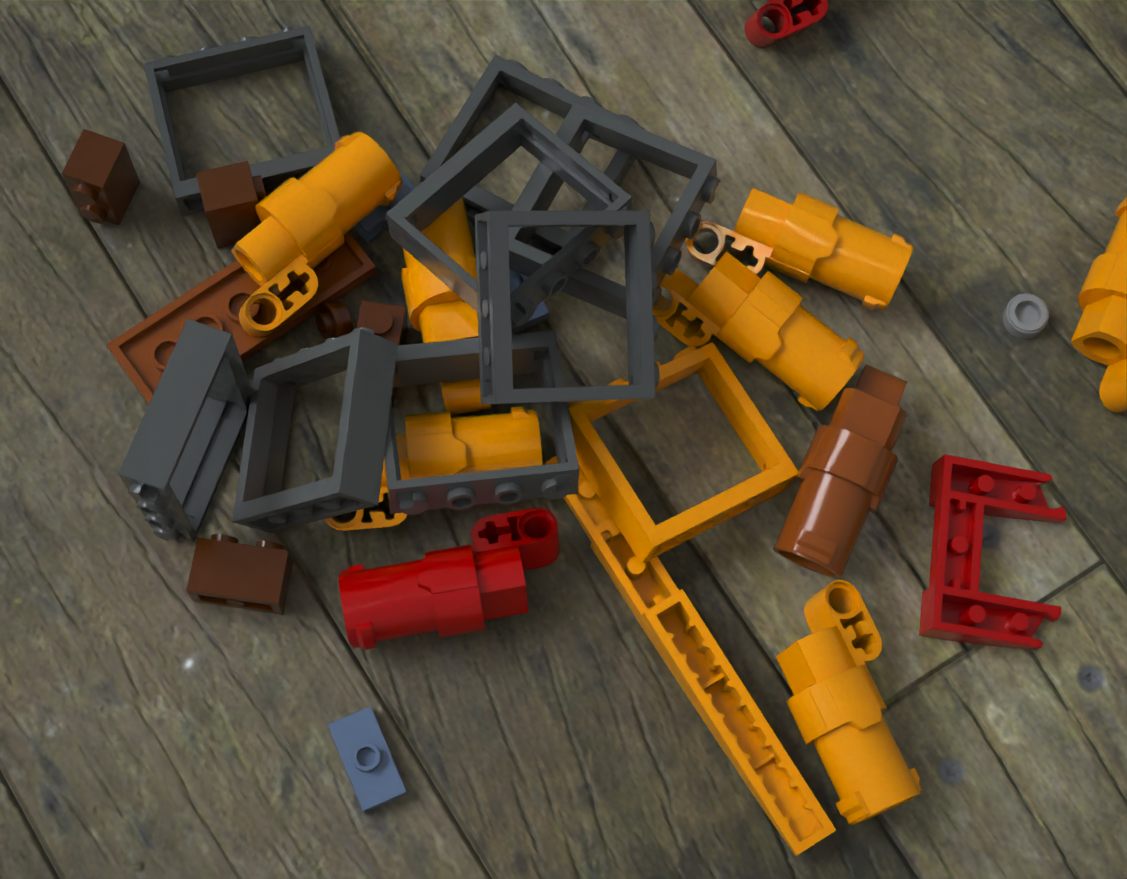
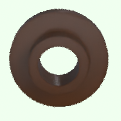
M325 301L319 305V314H316L315 320L323 338H338L353 331L351 316L341 301L335 303Z

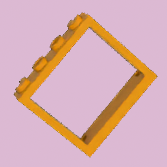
M713 342L698 349L694 345L689 346L676 354L673 360L661 365L660 362H656L659 367L660 377L655 392L698 373L762 472L658 525H655L591 424L592 421L639 399L571 401L568 403L578 464L641 564L784 492L799 472ZM619 378L608 385H629V381Z

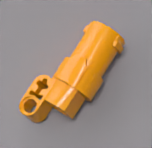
M358 131L341 137L335 142V150L298 180L294 177L287 179L255 205L256 213L262 223L239 240L231 251L243 269L261 286L250 295L240 309L239 321L243 330L248 334L256 337L266 336L306 305L315 295L318 288V278L313 268L344 244L343 235L379 205L388 206L396 199V194L402 189L403 182L395 164L377 142L367 134ZM300 279L304 283L300 290L301 292L295 291L282 303L277 296L285 290L290 280L294 282ZM254 304H264L270 308L273 317L272 322L268 325L257 324L250 316L251 306Z
M752 188L734 231L713 222L703 221L700 222L694 237L691 240L686 238L687 249L691 257L707 267L713 268L724 254L726 240H730L733 242L730 250L734 253L744 255L746 250L753 251V260L757 262V265L755 267L748 265L747 268L757 276H760L764 266L805 284H807L810 278L863 301L861 307L870 311L878 309L882 312L883 310L886 311L914 249L913 244L906 242L904 236L893 233L892 237L838 215L840 208L799 191L792 205L755 188ZM704 232L714 234L719 241L717 248L709 254L699 253L694 248L695 238Z
M461 197L421 233L477 280L476 254L465 203ZM403 248L406 268H402L401 277L409 319L413 328L421 332L423 343L479 338L478 312ZM480 379L440 383L445 410L450 411L451 416L491 409V404H481Z
M1127 197L1118 205L1115 212L1119 219L1104 254H1100L1094 259L1078 295V304L1083 313L1071 339L1074 348L1083 356L1095 362L1108 365L1100 383L1099 395L1103 405L1115 413L1127 411Z
M727 251L700 285L678 269L671 276L666 274L659 287L668 290L672 299H667L661 295L657 305H653V315H655L657 322L688 346L694 345L695 347L702 346L714 335L749 364L754 359L799 394L798 402L805 407L813 408L816 412L818 410L822 411L853 376L865 357L864 352L859 349V345L850 336L844 340L800 305L803 298L769 270L760 278ZM681 304L686 306L684 310L679 308ZM698 317L703 323H699L695 318Z
M522 406L511 407L510 413L456 418H451L450 411L405 415L406 433L396 434L401 480L543 465L537 412L534 409L527 410ZM384 461L379 502L383 501L384 493H388ZM364 509L357 510L355 517L348 521H340L335 517L324 520L330 527L336 530L348 531L392 527L404 521L408 514L395 513L393 517H386L385 510L375 509L370 510L372 520H363Z
M834 580L808 599L804 606L805 619L812 634L797 640L778 654L776 658L794 694L786 702L806 745H815L840 798V801L835 803L840 815L846 817L849 824L856 825L919 796L922 789L919 785L920 777L915 767L910 770L908 769L882 715V712L887 707L866 664L877 658L882 650L880 634L855 586L844 580Z

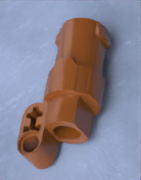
M866 364L856 387L843 390L829 425L818 426L796 479L801 482V485L773 550L777 554L819 574L837 579L842 577L869 511L872 513L877 512L898 462V458L892 453V450L907 417V413L898 406L907 381Z

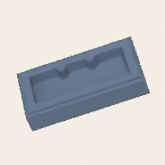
M371 706L328 724L363 813L407 795Z

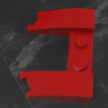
M944 454L932 464L929 506L935 507L929 588L922 592L919 636L1037 650L1042 647L1043 642L1032 637L1043 618L1051 622L1058 620L1062 607L979 592L984 515L1053 523L1066 521L1064 506L1049 509L1040 485L1053 480L1051 474Z

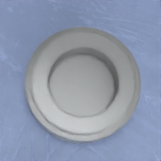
M1027 293L1019 294L1013 297L1005 307L1002 316L1003 324L1013 336L1021 339H1031L1039 335L1047 325L1049 310L1045 302L1039 297Z

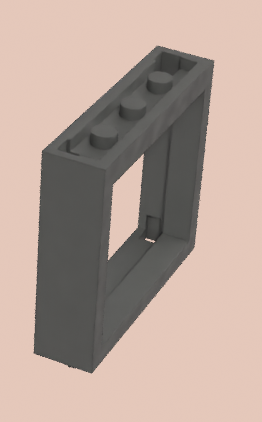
M310 26L293 30L286 28L279 33L263 37H245L236 43L219 47L205 46L196 52L179 56L167 55L164 56L165 59L144 63L173 191L182 217L205 212L197 177L186 180L166 92L305 61L327 147L249 165L252 177L261 175L266 196L287 179L294 177L298 180L331 154L335 150V142L340 139Z
M495 55L421 172L420 183L458 152L498 86L563 118L567 116L575 102L642 130H645V128L639 126L633 118L627 115H616L602 108L591 97H580L566 90L561 83L552 78H542L529 72L518 61L505 60ZM617 150L604 174L620 187L637 157ZM476 185L462 196L467 216L474 221L476 214L486 211H511L514 207V204ZM587 201L582 211H600L589 201ZM537 227L528 245L555 255L585 227H572L569 232L559 227Z
M516 102L386 213L391 238L476 312H478L477 280L421 232L520 146L525 148L600 211L632 210V196ZM624 226L585 227L510 294L511 329L514 326L520 327L524 325L534 314L535 308L548 296L554 297L560 293L567 284L568 278L580 267L586 268L591 265L599 255L600 249L612 238L619 239L624 235Z
M574 102L556 135L579 154L588 139L591 138L690 179L651 250V267L654 269L657 277L656 292L652 296L653 305H657L662 292V288L659 286L666 274L671 276L677 269L682 255L680 248L686 238L691 240L696 234L701 222V215L699 213L705 202L711 204L715 199V190L721 181L717 178L716 159ZM539 162L511 211H547L564 181L542 162ZM508 227L509 269L530 277L553 255L528 245L537 227ZM581 267L568 278L562 292L627 319L626 286Z
M650 210L486 211L475 215L481 404L655 398V388L659 384L660 373L658 364L654 361V342L658 336V322L655 315H653L652 296L656 292L657 277L654 269L651 267V249L655 243V228L653 223L650 222ZM624 226L629 385L513 389L508 227Z
M190 319L186 320L118 475L127 487L128 494L137 503L136 507L145 516V521L154 529V535L166 541L171 539L179 542V539L182 538L194 543L248 417L252 388L233 335Z
M355 328L351 333L338 338L326 339L322 344L311 348H302L298 353L285 358H276L274 362L255 368L232 522L273 533L378 505L398 343L374 335V329ZM347 370L333 476L281 491L295 388Z
M555 330L512 334L513 375L542 372L545 388L565 387ZM479 338L399 345L397 347L395 363L397 367H395L393 387L480 379ZM545 350L544 352L534 353V351ZM391 400L384 453L390 514L404 513L416 515L426 510L441 508L463 510L473 505L488 503L510 505L525 499L544 497L556 500L567 495L577 494L579 465L567 401L547 402L558 464L401 480Z

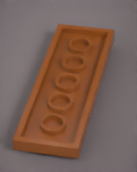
M346 232L343 235L344 244L313 268L318 278V288L315 295L306 305L272 333L256 337L243 330L239 321V313L250 295L261 286L250 277L236 260L106 345L149 405L187 319L231 333L243 362L319 312V305L325 301L334 302L376 274V266L350 232ZM300 279L294 282L290 280L289 285L277 297L283 303L295 291L301 292L300 290L304 283ZM254 304L250 308V316L257 324L268 325L272 322V312L266 305Z

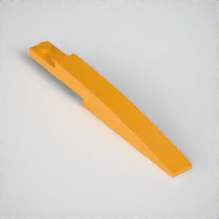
M557 456L546 461L544 465L558 464ZM579 466L577 494L567 495L563 498L590 539V547L751 793L795 856L799 855L836 831L834 825L684 590L677 588L658 556L643 564L639 562Z

